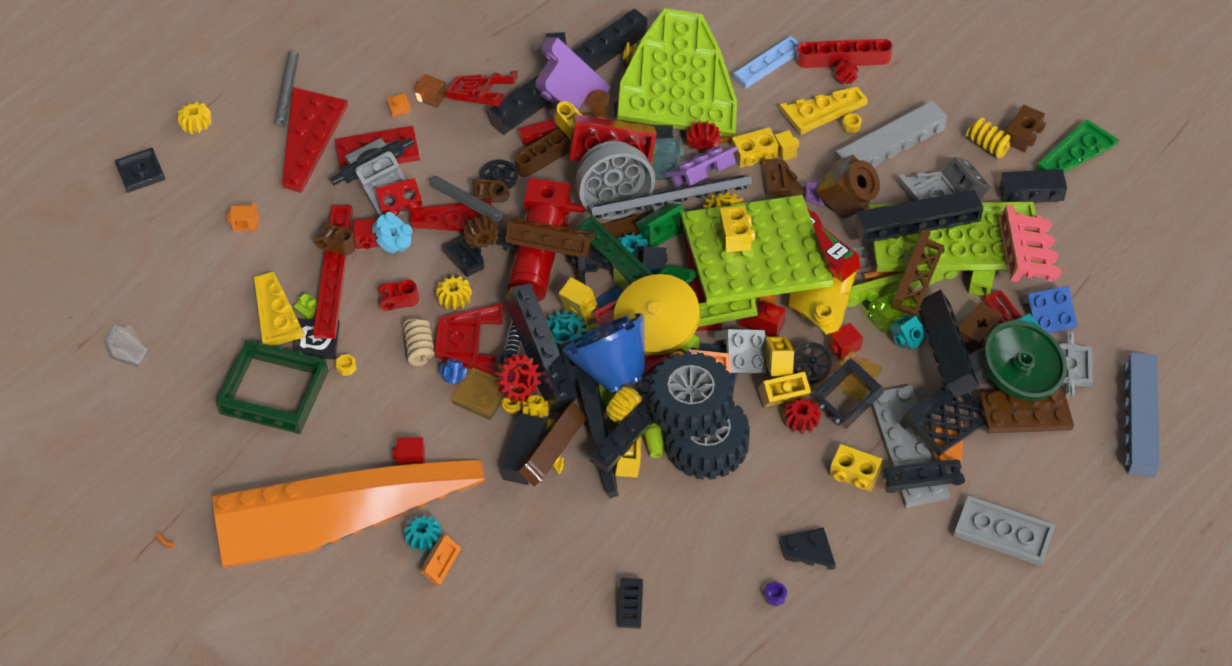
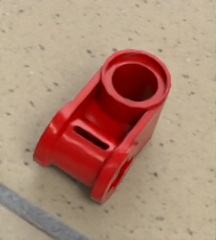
M413 280L384 283L378 287V294L381 297L379 305L384 311L412 307L418 304L420 299L417 285Z

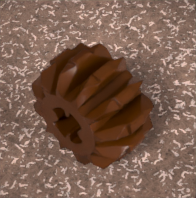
M482 215L480 218H477L475 216L474 220H467V225L463 226L464 239L471 248L476 247L480 250L482 247H485L487 249L489 244L494 245V241L499 239L498 226L491 217L486 218Z

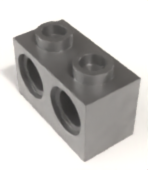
M954 157L942 171L959 192L975 190L980 200L991 188L988 182L967 159Z

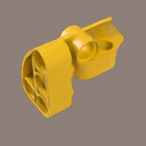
M858 270L843 282L836 277L833 278V286L791 292L789 295V308L806 316L825 335L838 331L842 325L850 297V290L854 285ZM829 304L833 307L836 317L832 323L824 325L815 320L814 311L819 305Z

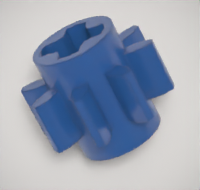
M447 359V363L441 364L439 375H443L444 382L460 384V380L466 379L467 368H464L462 361Z

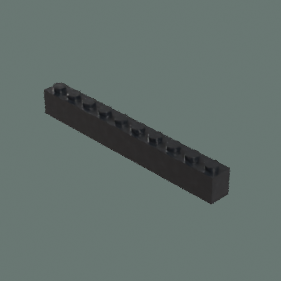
M634 8L573 50V52L595 72L622 53L627 42L632 46L643 38L648 31V18ZM539 75L504 98L499 106H493L489 109L490 123L502 135L507 134L551 103V101L544 99L540 95L541 92L536 88L535 82Z

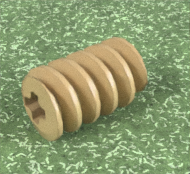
M409 319L403 324L408 362L413 366H422L429 359H432L435 354L432 343L433 338L431 336L432 331L430 329L431 324L427 320Z

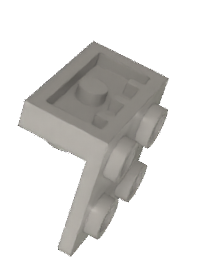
M727 329L715 332V341H723V344L726 345L727 353L730 355L731 373H766L765 330Z

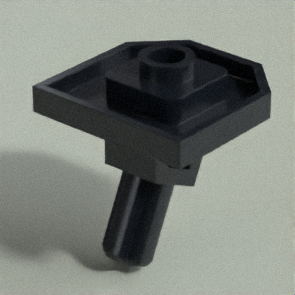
M589 249L587 258L572 255V266H576L577 273H579V282L586 285L585 273L597 272L599 268L613 271L614 267L598 251Z

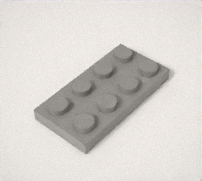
M968 495L955 529L954 537L1042 566L1056 525Z

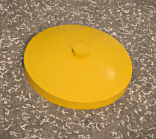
M665 274L649 275L630 284L620 295L614 310V320L627 315L629 319L636 317L635 313H643L645 318V355L652 356L668 354L684 346L696 332L700 321V306L692 288L683 280Z

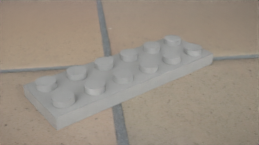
M912 385L884 390V393L872 404V408L892 467L936 462L930 447L910 427L904 430L898 424L905 413L918 404ZM918 423V425L925 430L926 425L923 423ZM947 485L900 490L906 508L945 501L950 498Z

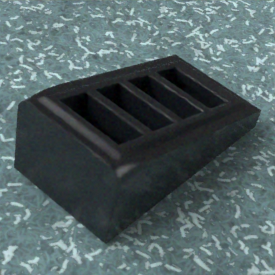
M620 579L618 627L641 628L643 579ZM624 597H638V599H624ZM624 606L637 607V609H625ZM623 615H636L637 619L623 618Z

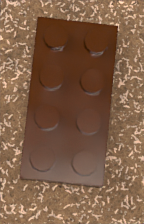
M1058 389L1052 396L1040 401L1021 400L1010 396L1004 391L980 392L978 396L987 434L1072 430L1074 427L1064 389Z

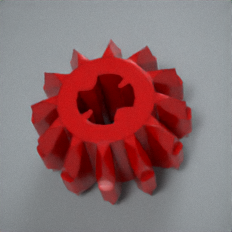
M700 120L698 123L692 122L686 133L687 145L691 146V149H698V152L701 150L707 151L718 146L720 141L719 127H716L715 123H709L708 120L706 122Z
M803 397L799 401L793 398L791 403H787L785 406L783 418L786 420V426L792 427L793 433L800 430L803 435L805 430L811 433L813 427H818L821 412L818 403L812 404L811 398L807 401Z

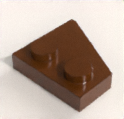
M764 159L762 165L768 195L805 196L806 187H801L797 182L798 177L789 169L784 159Z

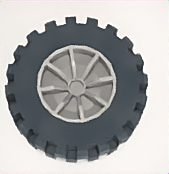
M684 352V355H679L678 353L672 355L671 359H664L661 361V366H656L649 379L648 403L653 420L658 425L661 423V429L665 432L671 431V435L676 437L683 435L687 439H691V436L702 438L706 433L708 435L715 433L716 428L721 429L731 415L734 393L732 376L728 370H725V366L721 362L716 363L714 357H705L704 353L697 352V354H691V352Z
M733 401L731 415L725 421V425L721 429L716 428V432L711 435L704 434L702 438L691 436V439H687L683 435L678 437L671 435V431L665 432V449L668 452L669 460L672 463L675 462V467L679 471L685 470L686 475L690 477L696 475L697 479H704V477H709L710 480L717 479L719 475L721 477L729 475L730 470L734 472L739 468V464L744 462L749 448L750 426L748 425L747 415L743 414L744 410L739 405L735 406Z

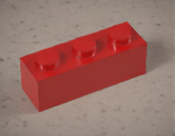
M554 119L519 128V137L523 145L531 144L558 129Z

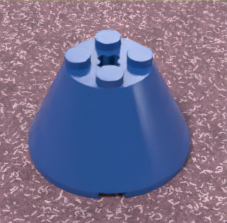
M635 313L636 317L629 319L628 315L582 335L583 340L576 344L572 341L563 349L564 355L602 387L609 389L610 393L621 389V385L630 382V384L640 381L642 379L641 375L645 371V318L643 313Z

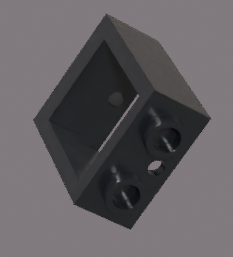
M850 358L813 394L816 399L814 403H818L819 409L823 412L827 410L831 414V420L837 426L842 424L847 429L884 392L882 386ZM852 374L871 393L844 417L825 398Z

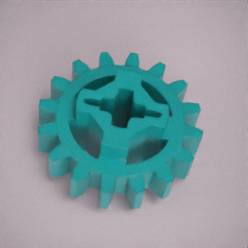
M567 310L564 311V314L556 311V316L549 314V321L546 320L550 331L552 329V336L560 352H562L560 348L561 343L580 338L587 333L586 322H582V316L576 318V312L569 315Z

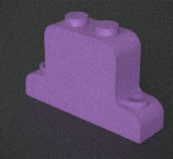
M547 37L542 45V52L548 59V63L535 82L536 88L541 92L540 95L544 99L551 101L555 109L560 102L568 101L578 110L587 96L594 98L596 95L602 96L606 94L610 86L559 38Z

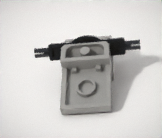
M410 137L402 142L395 140L386 145L382 138L345 156L348 165L340 168V174L329 179L333 186L344 180L346 183L357 179L363 192L367 194L380 217L382 212L375 189L406 180L396 158L404 155V149L415 145ZM413 193L404 195V198L407 200H412L415 197ZM391 198L384 201V204L388 206L395 203V200ZM406 210V211H403V212H399L400 214H399L398 216H400V215H402V214H404V213H406V212H408V211Z

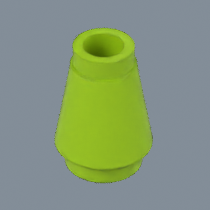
M653 423L644 433L650 457L659 458L663 456L665 431L661 429V424Z

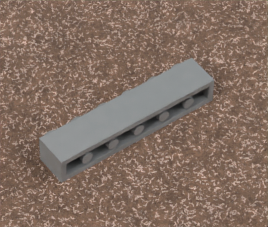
M931 101L836 151L835 161L853 154L858 160L866 161L875 168L885 160L894 158L900 152L909 150L915 144L926 141L930 136L941 133L946 127L947 115L934 101Z

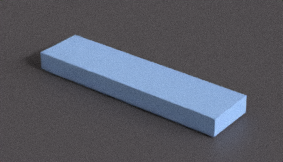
M789 36L735 71L733 78L745 89L797 56V48L800 43L792 36Z

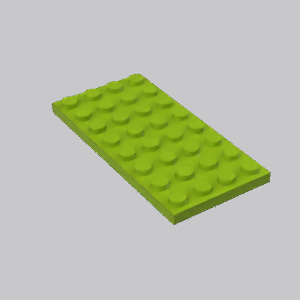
M1034 202L982 203L984 208L980 222L929 231L931 232L929 240L944 245L935 271L1008 270L998 218L1006 205L1014 206L1015 213L1021 212L1023 216L1035 217ZM873 204L869 205L868 210L895 204ZM1025 229V231L1037 232V231ZM921 233L873 242L877 272L906 271ZM1028 245L1029 247L1040 248V246ZM927 246L925 248L928 257L934 256L938 252V250ZM1031 261L1034 263L1044 264L1043 262ZM927 264L918 266L919 271H930Z

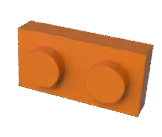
M446 534L440 535L420 573L434 585H441L461 547Z

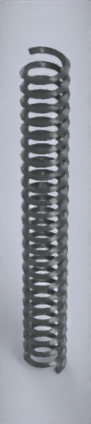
M294 50L288 52L275 117V124L278 127H285L288 117L287 114L299 53Z

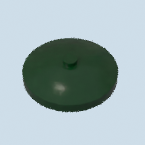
M1008 321L995 327L984 341L982 360L985 370L991 380L1010 396L1025 401H1040L1052 396L1062 386L1067 374V362L1064 352L1058 342L1041 327L1025 321Z

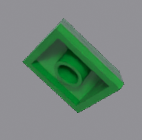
M668 203L636 222L643 239H647L648 247H658L683 231L681 213L684 212V207L681 204Z

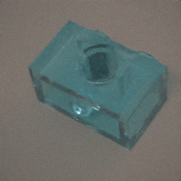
M657 138L655 140V180H672V176L665 177V173L678 167V164L683 162V159L680 158H684V147L679 145V138Z

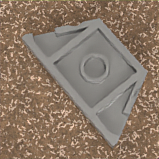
M932 172L931 174L917 173L916 177H905V174L898 176V182L915 201L959 193L942 172Z

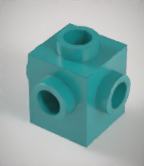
M903 315L889 325L893 334V340L899 348L915 349L921 345L920 342L927 338L924 333V327L916 315Z

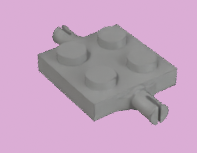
M1070 332L1065 333V343L1059 344L1067 362V374L1062 385L1066 386V397L1069 398L1071 393V398L1075 397L1076 386L1092 387V347L1074 344V333L1071 332L1069 335Z

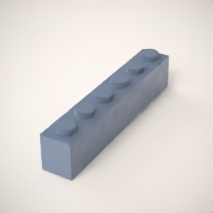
M1131 353L1129 360L1124 362V374H1127V379L1124 381V392H1127V397L1124 400V410H1127L1128 414L1125 415L1124 428H1128V434H1125L1124 447H1128V452L1125 453L1124 465L1128 466V475L1156 477L1159 468L1157 355Z

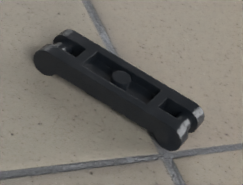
M958 459L893 466L881 470L882 478L886 481L884 487L887 493H894L904 489L946 484L961 485L965 483L964 474L960 471L962 468L961 462ZM900 476V480H894V477Z

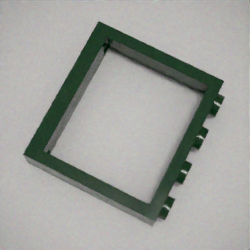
M246 340L216 401L219 414L301 434L329 372L325 359L318 358V356L313 357L298 351L292 352L278 346L272 347L260 342L255 343ZM252 359L315 374L297 414L234 399Z

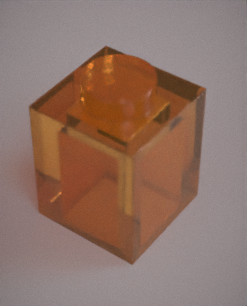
M425 74L415 84L416 98L420 102L438 108L446 97V83L442 80Z

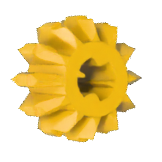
M196 101L194 104H191L189 102L187 106L182 105V109L178 111L177 121L180 128L184 132L189 131L191 135L194 132L200 134L201 130H207V127L211 125V112L204 103L199 104Z
M452 275L451 279L444 277L443 282H438L436 297L440 306H444L446 310L452 307L456 311L457 307L464 309L465 304H469L472 290L467 280L463 281L461 276L456 279Z
M623 387L609 402L606 409L607 415L614 422L621 424L642 401V397L634 389Z

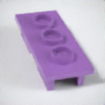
M737 146L711 148L706 153L692 157V160L679 163L678 167L666 172L665 177L672 176L675 187L686 182L688 186H691L707 178V172L716 168V172H719L736 164L733 152L737 151L738 148Z

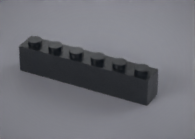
M975 190L962 191L856 212L854 227L861 243L865 244L922 233V230L934 231L980 222L984 207Z
M531 283L512 287L504 301L527 358L534 359L532 364H538L539 366L536 372L541 373L537 377L541 384L538 385L544 400L548 401L549 412L562 410L570 401L574 402L578 397Z
M940 289L923 298L919 314L925 322L923 327L930 336L928 342L932 349L935 350L932 354L939 364L937 366L938 372L944 378L942 385L947 392L951 391L955 398H958L979 387V383L951 302Z

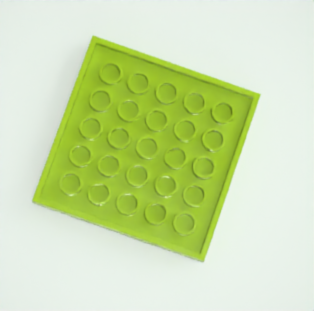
M802 195L681 213L682 224L707 305L833 286L832 275L826 270L828 266L825 263L816 239L813 223ZM745 206L746 213L751 215L752 225L750 229H754L755 241H751V250L726 252L720 228V208Z

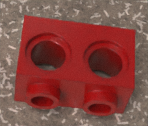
M415 178L375 189L382 215L392 212L395 216H398L399 212L406 210L413 212L422 206V199ZM413 193L415 197L412 200H407L404 198V195ZM391 198L395 200V203L388 206L384 204V201Z

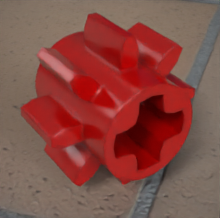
M842 60L836 65L835 69L837 71L834 74L842 84L848 81L851 85L858 79L856 73L859 70L852 61L849 60L845 63Z

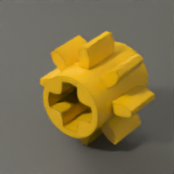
M539 395L529 396L527 401L522 403L523 414L539 418L548 416V401H544V398Z

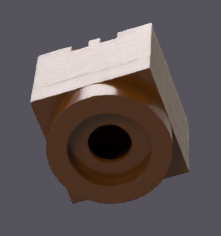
M852 154L830 164L826 171L827 175L823 177L824 182L819 185L816 191L844 219L855 215L858 211L866 210L870 200L876 198L879 193L880 180L876 170L870 163L858 160Z

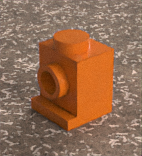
M252 202V205L231 206V210L227 211V222L231 223L233 231L258 230L259 213L256 202Z

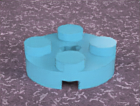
M387 212L374 222L372 227L373 234L376 232L378 237L376 241L384 250L394 254L396 252L402 253L410 246L411 234L413 232L411 226L405 224L392 212Z

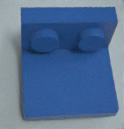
M1069 286L1021 296L1022 304L1029 303L1031 316L1048 333L1077 327Z

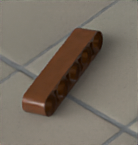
M585 112L581 114L583 116L597 118V116L592 112ZM560 127L516 154L515 161L519 176L529 177L570 152L571 140Z
M572 401L566 404L517 470L532 486H536L546 476L584 423L587 415Z

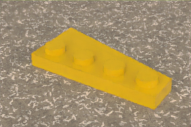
M274 271L254 277L262 343L273 347L306 337Z

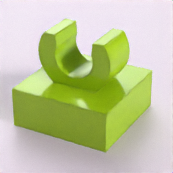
M304 293L298 298L299 301L293 308L305 320H312L316 316L318 300L309 293Z

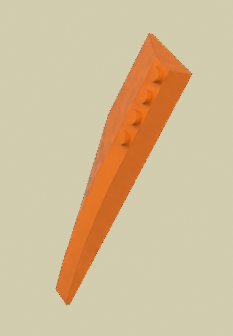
M481 460L450 461L375 468L212 496L222 566L225 568L316 551L322 545L329 542L333 544L348 534H357L362 532L361 529L370 525L374 527L407 513L409 509L423 507L427 505L426 502L436 498L440 500L447 497L448 493L456 490L459 492L485 481Z

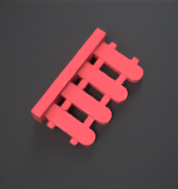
M1006 205L998 219L1010 281L1019 282L1022 275H1026L1030 279L1033 276L1047 278V281L1050 282L1053 279H1058L1062 271L1059 267L1051 265V263L1056 262L1058 254L1054 250L1048 249L1053 246L1055 239L1052 235L1045 234V232L1050 230L1051 222L1043 219L1040 215L1030 217L1023 216L1021 212L1015 213L1014 206ZM1025 229H1027V230H1033V231H1037V232L1025 231ZM1028 245L1040 246V248L1029 247ZM1031 261L1043 262L1044 264L1034 263Z

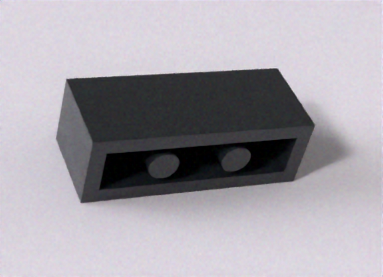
M1063 169L1002 172L999 185L1003 202L1064 201L1067 191Z
M519 414L502 465L503 480L529 485V482L517 470L548 429L546 428L544 418Z

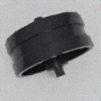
M816 342L805 343L800 346L794 354L793 370L795 374L800 373L798 368L807 366L806 377L810 370H814L817 376L816 378L807 377L808 383H818L824 380L830 373L832 358L828 349ZM811 348V356L808 357L802 351ZM814 348L820 349L823 353L817 357L814 356ZM800 355L807 362L796 364V359ZM825 355L827 356L828 364L818 362ZM817 366L827 368L826 372L820 375Z

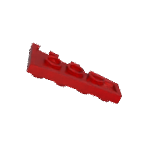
M491 200V201H484V202H486L487 204H489V205L492 206V200ZM462 203L419 207L418 210L410 212L411 227L464 232L463 226L467 225V220H474L475 216L480 218L482 214Z

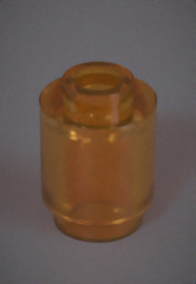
M603 90L594 91L590 97V112L594 113L597 118L604 119L610 114V98Z

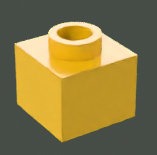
M789 130L776 134L774 137L778 143V156L780 159L787 161L797 157L798 139L793 137Z

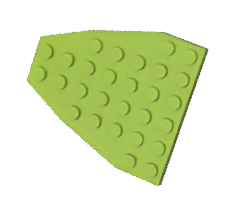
M664 8L643 36L620 82L617 120L652 125H673V128L688 130L692 122L698 123L699 120L702 122L708 120L709 123H715V126L719 127L720 136L734 137L736 134L737 99L721 50L703 14Z

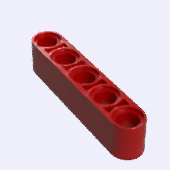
M888 39L803 42L798 45L796 63L802 68L836 67L842 60L845 63L850 60L856 66L885 65L891 61L893 44Z

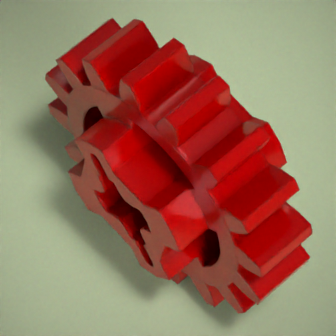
M513 354L511 358H504L505 364L498 365L501 371L495 372V375L499 376V380H496L495 384H500L501 387H499L498 392H504V398L514 402H525V397L532 396L531 392H538L535 386L536 384H541V381L537 380L541 373L536 372L539 366L538 364H532L534 359L526 358V355L518 356ZM517 364H522L525 367L521 368L520 366H517ZM512 389L519 390V392L516 393L512 391Z

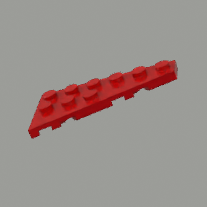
M293 87L282 180L283 188L300 193L303 192L348 107L347 100Z

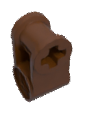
M471 180L473 185L472 195L482 201L492 200V202L503 203L510 198V190L503 181ZM498 188H504L501 195H495Z
M324 223L320 234L313 239L314 244L319 249L345 256L352 254L356 249L352 231L331 223Z

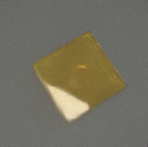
M473 368L453 397L452 404L491 420L504 398V392H498L499 387H501L500 384H495V381L499 380V378Z

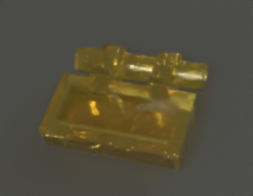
M849 352L848 356L842 359L841 366L850 358L855 360L857 357L856 353ZM864 358L859 363L871 377L877 380L882 372L881 366ZM853 375L850 378L847 377L840 384L844 386L842 394L859 402L864 400L869 392Z

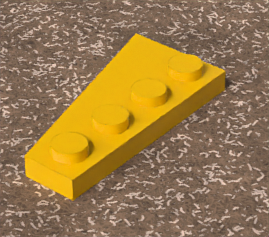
M858 87L835 91L833 95L823 96L822 94L815 96V99L807 101L804 99L796 100L794 104L787 105V103H782L779 109L798 133L803 135L867 105L868 99Z

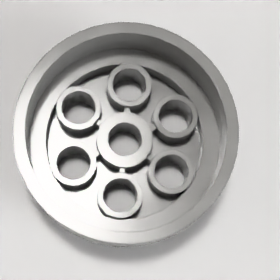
M608 141L596 145L583 156L578 166L575 186L583 206L589 212L588 205L652 193L655 187V174L647 157L640 150L624 142ZM630 208L627 209L628 212L623 214L610 212L607 213L608 216L602 219H620L638 210Z

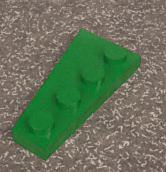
M1086 119L1037 164V170L1063 169V172L1066 173L1117 146L1119 139Z

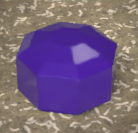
M773 582L766 586L764 598L768 604L779 606L785 602L787 590L783 584Z

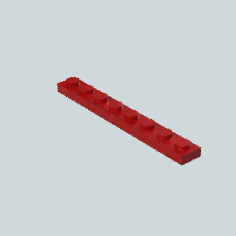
M332 205L329 223L351 229L352 205ZM325 251L313 332L315 339H336L347 255Z

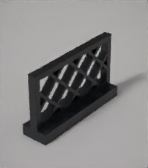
M942 387L910 408L898 424L904 430L910 427L940 457L983 427L985 422L984 419L974 418L973 412L978 413L982 418L983 415L980 403L969 392L961 396L967 402V404L958 402V398H955L951 391L947 392ZM945 405L954 407V413L946 411ZM959 409L967 410L968 416L961 415ZM932 414L941 416V421L933 420ZM946 417L955 419L956 425L947 423ZM961 421L968 422L970 428L962 427ZM918 423L927 424L928 430L922 429ZM933 426L942 428L943 434L934 432ZM948 430L956 431L957 437L949 436ZM935 439L943 440L944 446L941 448L935 442Z

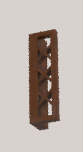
M514 218L508 222L505 242L587 258L590 242L595 239V233Z
M922 230L894 297L892 309L908 315H917L944 249V245L929 240L931 233L929 231ZM926 246L938 250L937 254L928 257L925 252ZM927 264L930 271L921 275L918 266ZM920 281L923 289L914 292L911 283ZM913 298L916 304L915 308L912 309L902 305L904 300Z

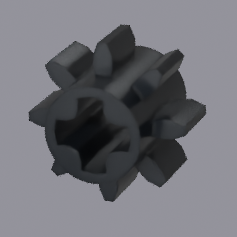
M503 226L501 228L503 234L498 233L500 242L497 245H503L505 251L509 247L516 250V244L505 242L507 229Z

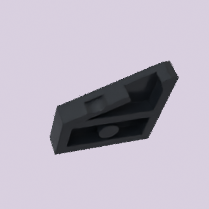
M824 527L780 536L779 541L785 560L803 562L814 566L815 563L828 566L830 570L835 569L836 564Z

